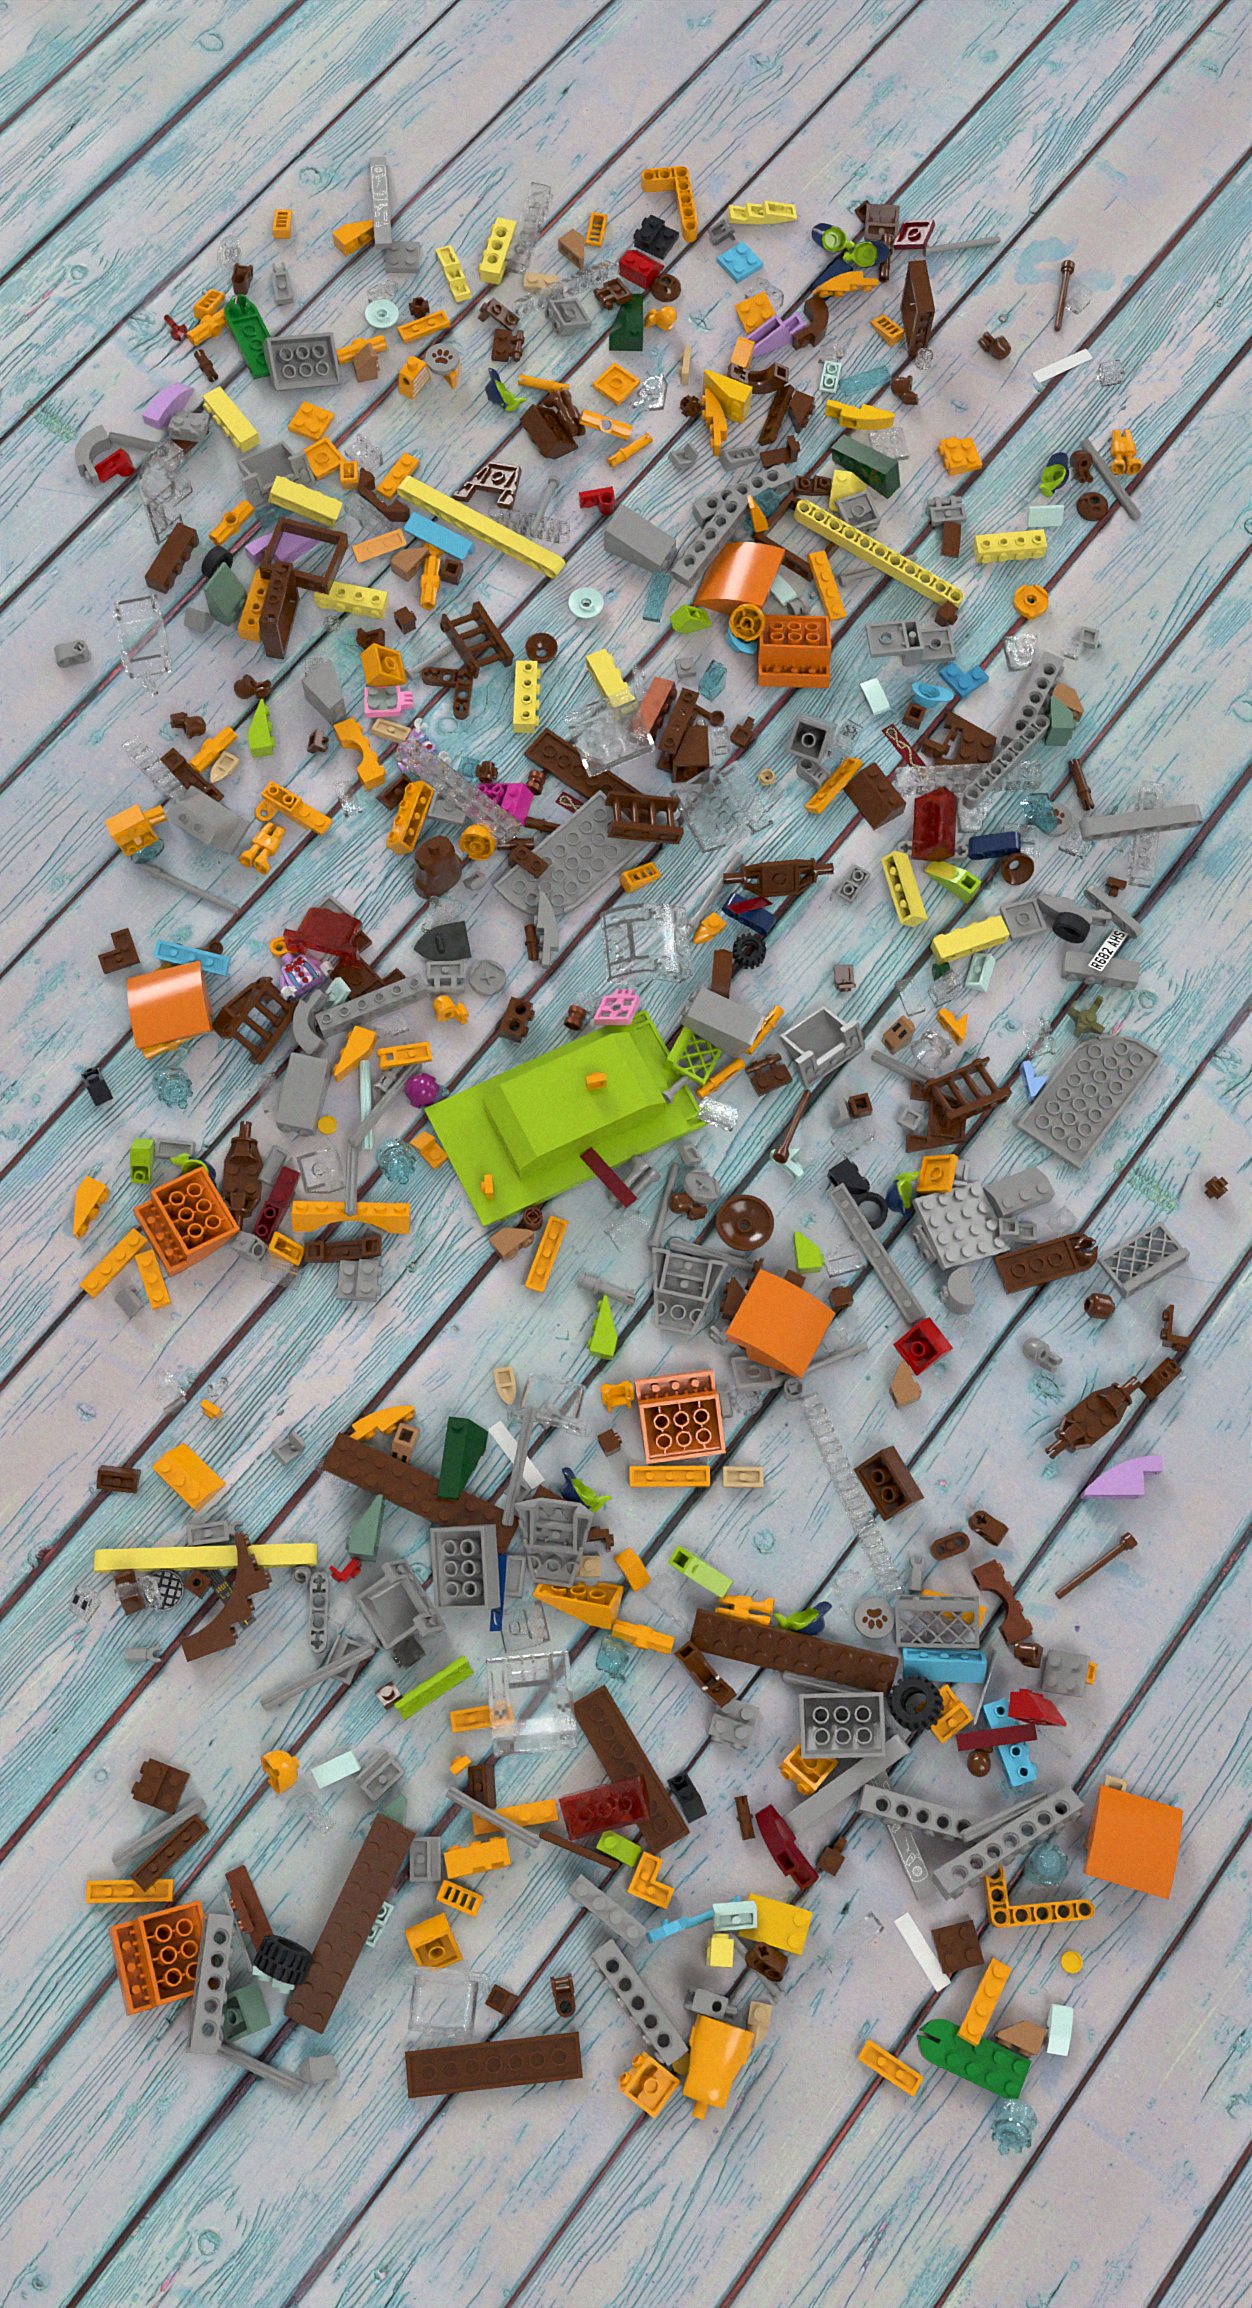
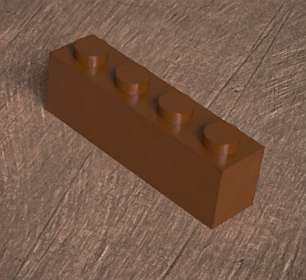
M177 522L145 575L147 587L167 594L169 589H172L176 577L181 574L185 562L189 561L191 552L199 544L196 529Z

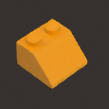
M373 643L360 654L367 685L379 687L398 686L407 683L401 652Z
M444 1912L404 1930L410 1949L423 1977L463 1959Z

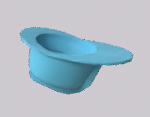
M728 626L726 642L735 652L742 651L747 654H754L757 651L755 640L744 641V639L735 637L731 632L730 626Z
M915 682L912 685V690L915 692L913 703L927 709L937 706L939 702L951 701L954 697L953 693L944 687L922 682Z

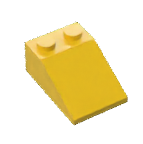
M705 369L702 393H705V388H709L719 401L725 417L733 422L743 424L751 407L753 387Z
M749 1893L747 1901H754L757 1907V1928L739 1929L738 1936L756 1942H764L771 1947L801 1956L813 1912Z

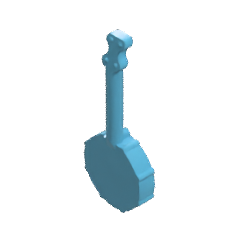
M737 1895L730 1902H740V1895ZM713 1909L693 1918L685 1916L669 1923L668 1919L661 1921L662 1927L646 1933L649 1944L680 1930L689 1929L713 1919Z

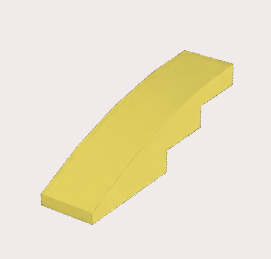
M764 200L762 205L746 203L745 207L729 205L727 208L729 223L763 225L795 221L797 219L795 205Z
M448 245L435 249L455 302L471 299V291L466 284V278L452 246Z

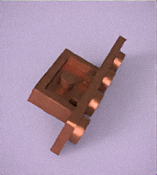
M242 1865L225 1874L232 1891L229 1903L232 1910L238 1912L240 1919L237 1922L240 1930L250 1935L256 1952H258L264 1936L274 1934L246 1866Z

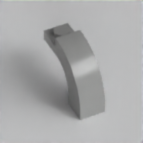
M103 425L97 426L85 433L75 449V461L80 476H85L87 481H91L94 487L101 484L98 474L92 465L97 455L112 448Z
M317 989L310 995L308 1002L301 999L293 1016V1032L296 1041L305 1052L317 1058L320 1057L329 1045L318 1035L315 1028V1015L319 1013L330 998L328 994L320 989Z

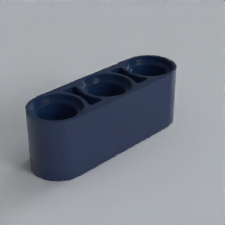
M840 258L837 259L815 281L811 288V293L831 278L843 273L853 272V267ZM832 295L822 298L824 301H827Z
M1015 831L974 836L968 840V856L972 860L1005 857L1014 853H1021V834Z
M731 893L722 906V911L741 924L766 936L776 922V917L763 908L735 914L726 906L746 901L747 899L739 894Z

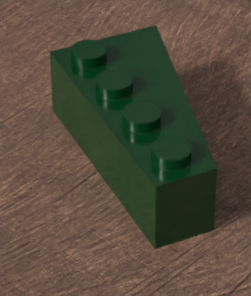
M843 435L831 447L832 460L855 474L865 484L885 498L889 499L900 487L897 460L846 435Z

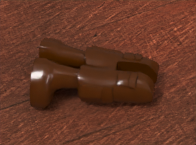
M568 390L555 391L545 397L543 400L544 406L547 408L555 406L557 408L556 418L564 427L569 437L585 435V425L579 424L581 415L577 407L572 404V396Z

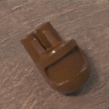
M986 331L982 335L983 337L977 341L985 352H991L998 360L1005 359L1011 352V346L1003 335L994 339Z
M898 376L891 382L892 393L895 396L901 397L902 402L906 405H918V395L911 391L913 377L908 376L905 378Z
M1082 450L1073 452L1069 461L1071 467L1076 470L1074 479L1080 483L1085 481L1091 483L1094 479L1089 472L1093 462L1092 455Z
M246 674L243 676V679L235 682L234 692L240 699H248L255 694L257 699H262L272 692L270 689L271 682L265 680L257 683L250 675Z
M185 712L170 715L171 728H183L188 740L194 736H201L206 731V723L200 716L188 717Z
M686 1191L684 1193L672 1194L669 1199L670 1210L675 1214L688 1213L687 1219L691 1221L703 1219L705 1214H707V1207L694 1205L693 1199Z
M993 1747L975 1749L968 1755L967 1768L973 1776L984 1777L989 1773L991 1769L989 1754L993 1752Z

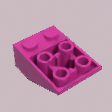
M478 783L468 815L506 826H524L534 794L524 783Z

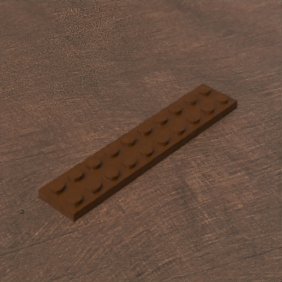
M341 1432L338 1433L321 1467V1470L376 1496L381 1494L385 1500L441 1527L496 1524L498 1554L504 1555L519 1525V1517L514 1515L512 1526L503 1525V1509L465 1491L461 1493L458 1500L437 1498L440 1479Z
M697 1608L690 1641L701 1652L781 1672L787 1670L838 1684L857 1687L858 1689L883 1692L885 1698H889L888 1696L891 1693L899 1663V1658L700 1608Z
M381 1813L377 1814L312 1953L314 1960L304 1982L301 1985H297L285 2010V2016L320 2034L324 2033L415 1838L416 1831Z

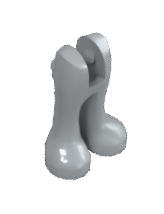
M634 1154L631 1158L633 1167L622 1181L630 1188L632 1183L644 1172V1175L630 1189L637 1197L650 1183L657 1182L661 1176L653 1168L649 1167L650 1165ZM611 1192L608 1200L611 1204H614L618 1199ZM620 1201L616 1206V1209L621 1212L626 1209Z

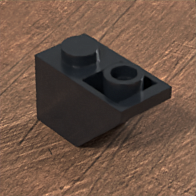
M99 1067L89 1068L81 1074L95 1106L113 1099Z
M848 1158L828 1171L827 1177L835 1187L844 1183L849 1193L856 1195L869 1192L870 1190L869 1181L859 1174L857 1165L853 1161L850 1162Z
M686 1771L667 1780L688 1823L707 1815L701 1796Z

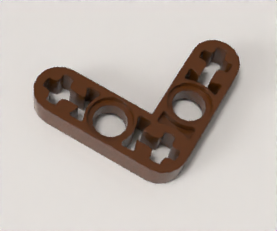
M436 667L425 668L422 671L423 683L429 686L455 688L453 715L458 720L466 719L470 711L473 675L467 670ZM445 675H451L452 679L450 681H444L443 677ZM461 692H466L468 696L466 698H460L458 694ZM460 704H463L462 713H459Z

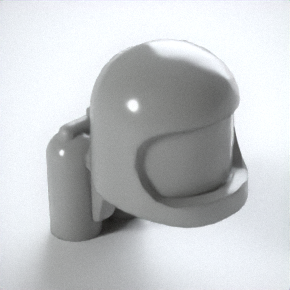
M1030 1338L1023 1345L1022 1350L1026 1358L1040 1364L1042 1368L1052 1373L1057 1370L1056 1365L1062 1363L1063 1359L1053 1352H1049V1345L1037 1338Z

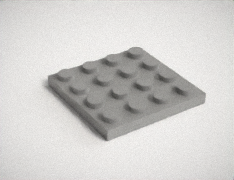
M979 1181L970 1183L968 1186L963 1185L952 1188L950 1193L937 1192L912 1201L942 1271L1001 1255L1010 1250L1005 1238L999 1236V1224Z

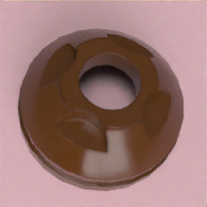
M670 274L657 276L651 284L652 296L661 302L676 300L681 293L680 281ZM667 279L670 280L671 283L669 285H664L662 281Z
M1087 492L1079 498L1076 506L1077 512L1087 521H1099L1107 514L1108 501L1100 493ZM1096 498L1099 500V503L1092 504L1090 499Z
M536 633L528 638L525 650L530 660L544 664L555 658L558 645L553 636L547 633ZM539 650L547 652L544 657H540L536 653Z
M1024 853L1011 854L1004 860L1001 866V874L1004 880L1011 885L1025 883L1034 872L1033 860ZM1013 861H1019L1015 869H1010V864Z

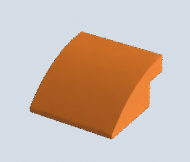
M752 542L727 543L708 566L693 604L729 616L732 615L737 607L746 603L754 604L763 610L783 562L785 549Z
M764 615L765 628L758 637V686L829 688L831 656L829 616Z
M200 960L127 979L129 1013L136 1049L142 1050L214 1032L210 1018L214 1014Z
M203 1166L151 1190V1200L133 1208L136 1220L169 1278L203 1260L240 1231Z
M760 1269L726 1332V1337L729 1342L745 1347L748 1359L802 1379L835 1316V1312L798 1286Z
M713 1369L634 1379L646 1464L726 1453L719 1394L716 1391Z
M1100 1785L1084 1845L1088 1852L1082 1872L1092 1877L1169 1900L1179 1852L1183 1809Z
M201 1900L140 1916L133 1921L108 1928L126 2016L193 1996L204 1919ZM212 1956L211 1963L216 1967L214 1957ZM212 1978L208 1980L210 1989H216L217 1986L216 1981Z

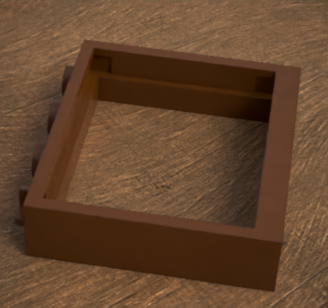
M926 260L909 261L900 304L909 357L926 355L935 314Z
M790 494L767 521L769 529L758 532L755 535V543L785 549L768 538L767 535L790 508L795 511L797 503L801 499ZM832 541L825 548L828 560L840 547ZM785 549L782 565L811 582L814 577L809 563Z
M280 517L259 566L261 578L270 580L274 564H271L283 532L337 545L325 577L294 570L297 587L329 595L348 548L347 534Z
M275 561L258 621L267 657L284 660L300 601L293 563ZM270 618H275L274 622H270Z

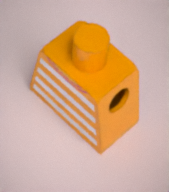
M411 356L399 372L398 392L411 400L415 398L431 378L428 366L424 361Z

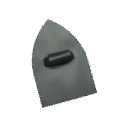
M465 921L444 924L430 929L418 940L414 950L432 961H455L471 958Z

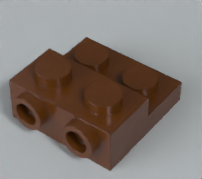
M149 1758L148 1762L144 1761L140 1769V1773L143 1774L140 1782L136 1781L132 1788L131 1794H134L132 1799L174 1815L191 1774Z

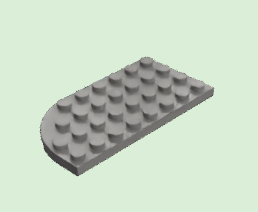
M599 790L532 850L534 854L549 864L548 868L539 878L534 877L516 864L493 885V888L512 906L530 915H538V908H535L536 897H539L540 891L544 892L552 906L554 915H562L582 905L651 842L608 838L607 831L611 821L614 820L613 806H605L607 796ZM621 811L622 821L632 822V821Z
M1105 1034L1088 1041L1086 1040L1069 1054L1019 1121L1016 1128L1079 1171L1163 1055L1142 1041L1129 1036L1122 1037Z

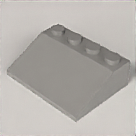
M333 332L266 338L262 343L266 364L275 391L342 384Z
M496 1524L430 1528L435 1610H490L501 1607Z
M883 1692L799 1694L801 1759L886 1757Z

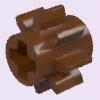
M422 297L413 298V302L409 303L410 315L420 319L425 317L426 313H430L428 300L425 301Z
M687 395L681 400L679 409L682 410L684 416L693 417L699 413L701 404L694 395L692 397Z
M483 761L481 765L476 767V777H479V781L482 783H491L492 779L497 780L498 768L495 767L493 762Z
M1214 1176L1204 1185L1207 1188L1204 1193L1210 1199L1214 1196L1218 1200L1228 1191L1225 1187L1228 1182L1223 1177L1218 1179Z

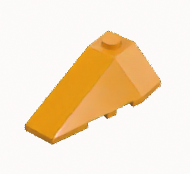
M578 1582V1585L569 1588L539 1583L533 1592V1597L591 1626L611 1629L617 1619L624 1586L605 1582H597V1586H585V1582Z

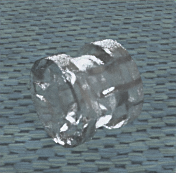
M928 348L918 350L915 365L918 369L928 370L931 367L933 360L932 350Z

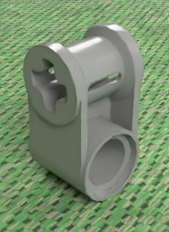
M84 640L59 644L54 648L57 665L61 668L86 663L91 659V652L88 650Z
M803 757L799 759L796 768L797 775L808 782L814 789H821L823 782L831 777L830 771L812 760Z

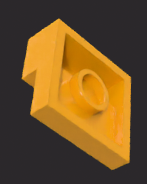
M957 436L940 440L937 451L938 455L943 459V467L947 470L949 476L982 469L983 464L972 437L958 440Z
M800 1741L778 1768L781 1770L780 1773L786 1780L791 1779L797 1785L796 1788L801 1794H807L810 1797L839 1762L835 1758L801 1759Z
M643 2051L642 2054L638 2053L633 2058V2066L628 2073L624 2072L618 2080L620 2085L617 2088L655 2119L681 2081Z

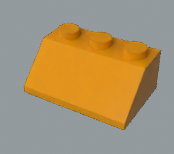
M185 1443L165 1453L152 1466V1469L196 1513L226 1485Z

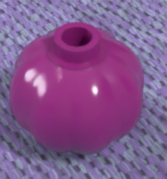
M422 1073L421 1076L413 1075L407 1080L405 1094L411 1101V1106L420 1109L421 1106H431L437 1102L436 1100L440 1097V1087L435 1083V1077Z

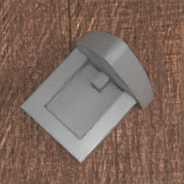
M190 607L186 608L184 626L198 630L203 634L215 621L210 613Z
M843 1097L836 1099L841 1117L831 1123L832 1129L854 1123L847 1101Z
M133 1285L122 1289L114 1300L129 1318L135 1316L144 1305L134 1292L137 1289Z
M333 2054L317 2058L313 2056L308 2057L301 2065L300 2077L310 2085H316L318 2081L336 2077Z

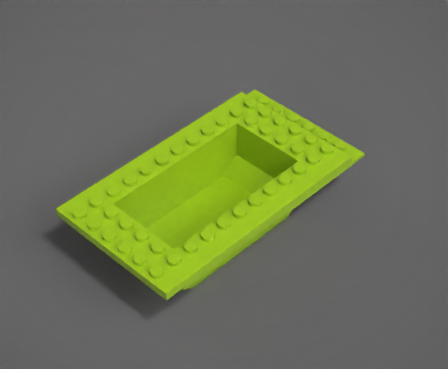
M646 1009L636 1013L630 1025L604 1026L424 1108L483 1228L499 1220L502 1222L530 1207H534L596 1178L597 1175L579 1157L590 1147L613 1170L630 1162L634 1154L641 1157L708 1125L687 1084L673 1096L674 1100L670 1104L666 1103L661 1094L663 1091H668L682 1075L671 1068L668 1071L662 1067L670 1052ZM594 1072L605 1073L607 1079L606 1087L587 1091L586 1076ZM492 1174L494 1199H486L485 1193L481 1191V1182L485 1181L484 1175Z

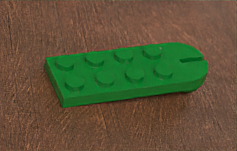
M237 294V301L235 303L236 297L233 295L224 308V319L253 379L270 376L262 343L271 336L256 306L243 294Z
M932 2019L919 2029L939 2040L936 2043L917 2034L919 2051L925 2060L1013 2103H1017L1032 2062L1031 2060L981 2037L979 2044L975 2047L957 2036L960 2026L944 2019Z

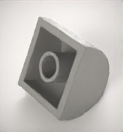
M966 1266L956 1269L950 1275L946 1285L941 1287L942 1291H939L940 1303H944L949 1311L957 1315H968L975 1306L968 1267Z

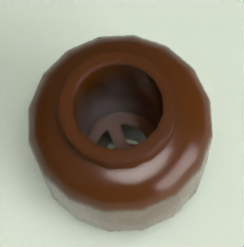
M1092 1293L1084 1302V1310L1090 1318L1108 1319L1115 1311V1303L1107 1294Z

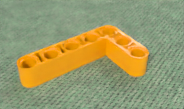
M684 166L651 168L642 171L641 189L644 192L674 190L682 237L686 242H694L697 239L698 222L688 169Z
M1002 1866L998 1867V1876L995 1880L987 1875L982 1878L988 1921L995 1928L1090 1919L1095 1913L1093 1903L1086 1899L1009 1906L1005 1873ZM994 1889L998 1890L1001 1894L998 1902L994 1901L991 1897ZM1082 1903L1088 1908L1085 1916L1079 1913V1906ZM1060 1905L1064 1906L1067 1910L1064 1918L1058 1915ZM1039 1907L1043 1908L1046 1912V1917L1043 1920L1037 1917V1909ZM1018 1909L1022 1910L1025 1914V1919L1022 1922H1019L1015 1916ZM997 1911L1001 1912L1004 1916V1921L1001 1924H998L994 1919Z

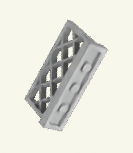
M1160 1221L1102 1256L1097 1262L1120 1289L1121 1296L1126 1300L1186 1263L1190 1252L1186 1247L1182 1248ZM1160 1229L1164 1234V1239L1152 1237L1153 1232ZM1139 1240L1149 1241L1148 1249L1137 1247V1242ZM1151 1241L1163 1243L1162 1251L1150 1249ZM1165 1244L1173 1245L1177 1251L1173 1253L1164 1252ZM1124 1249L1133 1250L1132 1258L1123 1257L1121 1252ZM1136 1251L1147 1253L1146 1261L1135 1259ZM1149 1254L1161 1255L1160 1261L1157 1263L1150 1262ZM1108 1259L1118 1260L1117 1268L1109 1267L1105 1261ZM1120 1261L1131 1262V1269H1120ZM1134 1263L1145 1265V1270L1142 1272L1133 1271ZM1118 1273L1128 1274L1129 1280L1122 1284L1117 1278Z
M896 1595V1647L979 1648V1596ZM900 1611H909L914 1617L906 1624L900 1618ZM924 1611H929L935 1616L928 1624L919 1617ZM945 1611L951 1612L955 1616L949 1624L940 1617ZM965 1612H974L975 1619L968 1625L961 1616ZM916 1619L925 1626L918 1634L909 1627ZM937 1619L945 1626L939 1634L930 1627ZM957 1620L966 1627L959 1635L951 1628ZM907 1629L915 1637L910 1641H901V1633ZM926 1629L935 1636L930 1642H925L920 1637ZM947 1629L956 1637L951 1642H945L940 1637ZM970 1630L975 1635V1643L966 1642L961 1636Z

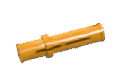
M522 374L519 375V378L525 381L518 380V385L545 390L550 394L555 391L561 392L563 391L562 389H570L569 384L557 383L552 379L548 381Z
M645 433L625 448H620L616 454L607 459V464H612L610 468L613 469L621 462L628 461L630 456L653 442L652 436L648 437L650 434Z
M775 1005L765 1018L752 1046L744 1051L745 1053L752 1055L768 1032L775 1028V1023L784 1014V1010L780 1006Z
M737 1057L715 1076L709 1077L704 1086L695 1090L697 1097L703 1100L711 1092L717 1091L719 1086L745 1067L743 1060Z

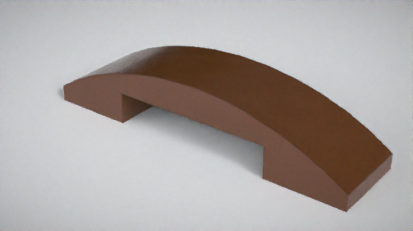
M172 748L160 758L163 765L187 790L192 785L217 802L224 798V795L213 784H209L176 749Z
M381 1235L362 1237V1240L330 1243H325L324 1241L305 1242V1262L340 1263V1260L359 1261V1259H370L382 1255Z

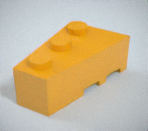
M498 1836L490 1838V1842L482 1844L481 1841L468 1843L469 1847L461 1848L460 1845L449 1847L448 1852L444 1853L448 1879L451 1880L512 1866L507 1839Z

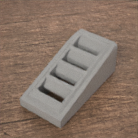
M750 445L722 450L719 461L725 472L758 461L759 457L753 446Z

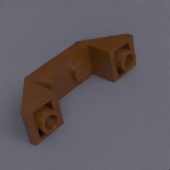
M362 467L359 475L360 501L383 522H407L410 518L409 507L405 503L402 504L398 499L387 507L384 501L376 498L372 491L375 489V477L370 471L367 472Z
M255 982L248 985L222 1007L212 1023L213 1030L219 1036L223 1033L224 1026L231 1022L255 988ZM272 982L269 984L278 994L281 993ZM264 992L258 1001H264L267 1005L273 999Z

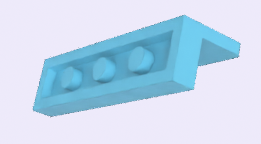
M414 511L404 526V531L461 561L465 559L468 553L473 555L476 550L472 541Z
M160 939L157 940L154 958L178 965L200 960L203 971L230 978L231 974L228 973L231 962L230 957Z
M902 1647L903 1680H905V1676L913 1678V1675H918L920 1678L922 1676L927 1678L928 1681L985 1682L987 1667L985 1651Z

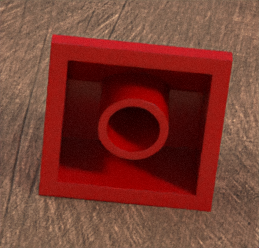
M627 250L619 260L618 275L647 290L654 278L664 269V265L637 250Z
M930 1317L918 1322L893 1344L907 1364L910 1365L916 1376L940 1361L954 1349Z
M1019 1689V1692L1010 1693L1008 1717L1027 1724L1035 1723V1725L1066 1727L1067 1722L1052 1701L1043 1698V1694L1032 1693V1690Z

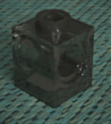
M411 1636L393 1650L395 1654L393 1660L399 1668L403 1666L406 1670L426 1655L414 1636Z

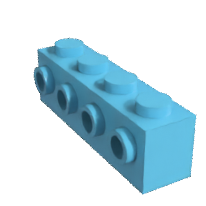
M1006 1698L986 1704L980 1709L988 1730L1019 1725L1013 1718L1008 1717L1009 1702H1007ZM1026 1742L994 1746L1010 1789L1037 1779L1035 1776L1037 1775V1769L1035 1764L1029 1760L1028 1754H1030Z

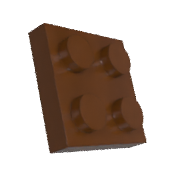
M973 1920L931 1930L942 1974L985 1964Z

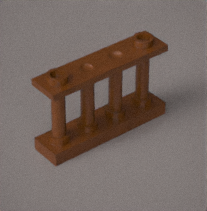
M480 601L473 603L470 614L450 621L445 613L442 614L440 628L447 635L465 663L467 671L473 675L474 679L478 678L480 667L496 661L502 662L505 667L512 665L514 654ZM472 620L476 621L479 626L461 634H458L455 629L456 626ZM479 634L485 635L487 641L468 648L463 641ZM489 647L493 648L496 654L478 661L472 655Z
M682 687L658 746V749L662 750V754L658 761L657 769L672 774L675 756L689 726H693L697 718L698 711L693 709L700 693Z
M609 791L605 806H613L614 820L611 821L607 831L608 838L679 844L684 830L683 827H675L674 813L678 808L680 798ZM620 807L631 808L632 822L622 821ZM638 809L649 811L650 824L639 822ZM656 811L666 812L667 826L657 825Z
M260 977L255 982V988L231 1022L224 1026L223 1033L220 1036L222 1039H231L232 1037L251 1052L248 1060L256 1065H262L293 1020L295 1009L299 1003L298 1000L286 1001L269 986L273 980L272 977ZM264 992L282 1007L279 1016L273 1014L258 1001ZM253 1007L271 1021L272 1026L268 1031H265L248 1016ZM243 1022L261 1036L258 1046L253 1045L237 1031Z
M989 1057L977 1058L969 1065L936 1079L930 1078L925 1082L921 1093L924 1095L932 1091L944 1109L945 1116L941 1122L944 1128H948L1008 1101L1012 1094L1010 1088H998L985 1069L990 1061ZM979 1072L992 1093L987 1096L983 1095L971 1078V1074ZM963 1078L976 1097V1101L967 1102L955 1081ZM948 1085L960 1103V1108H951L939 1088Z

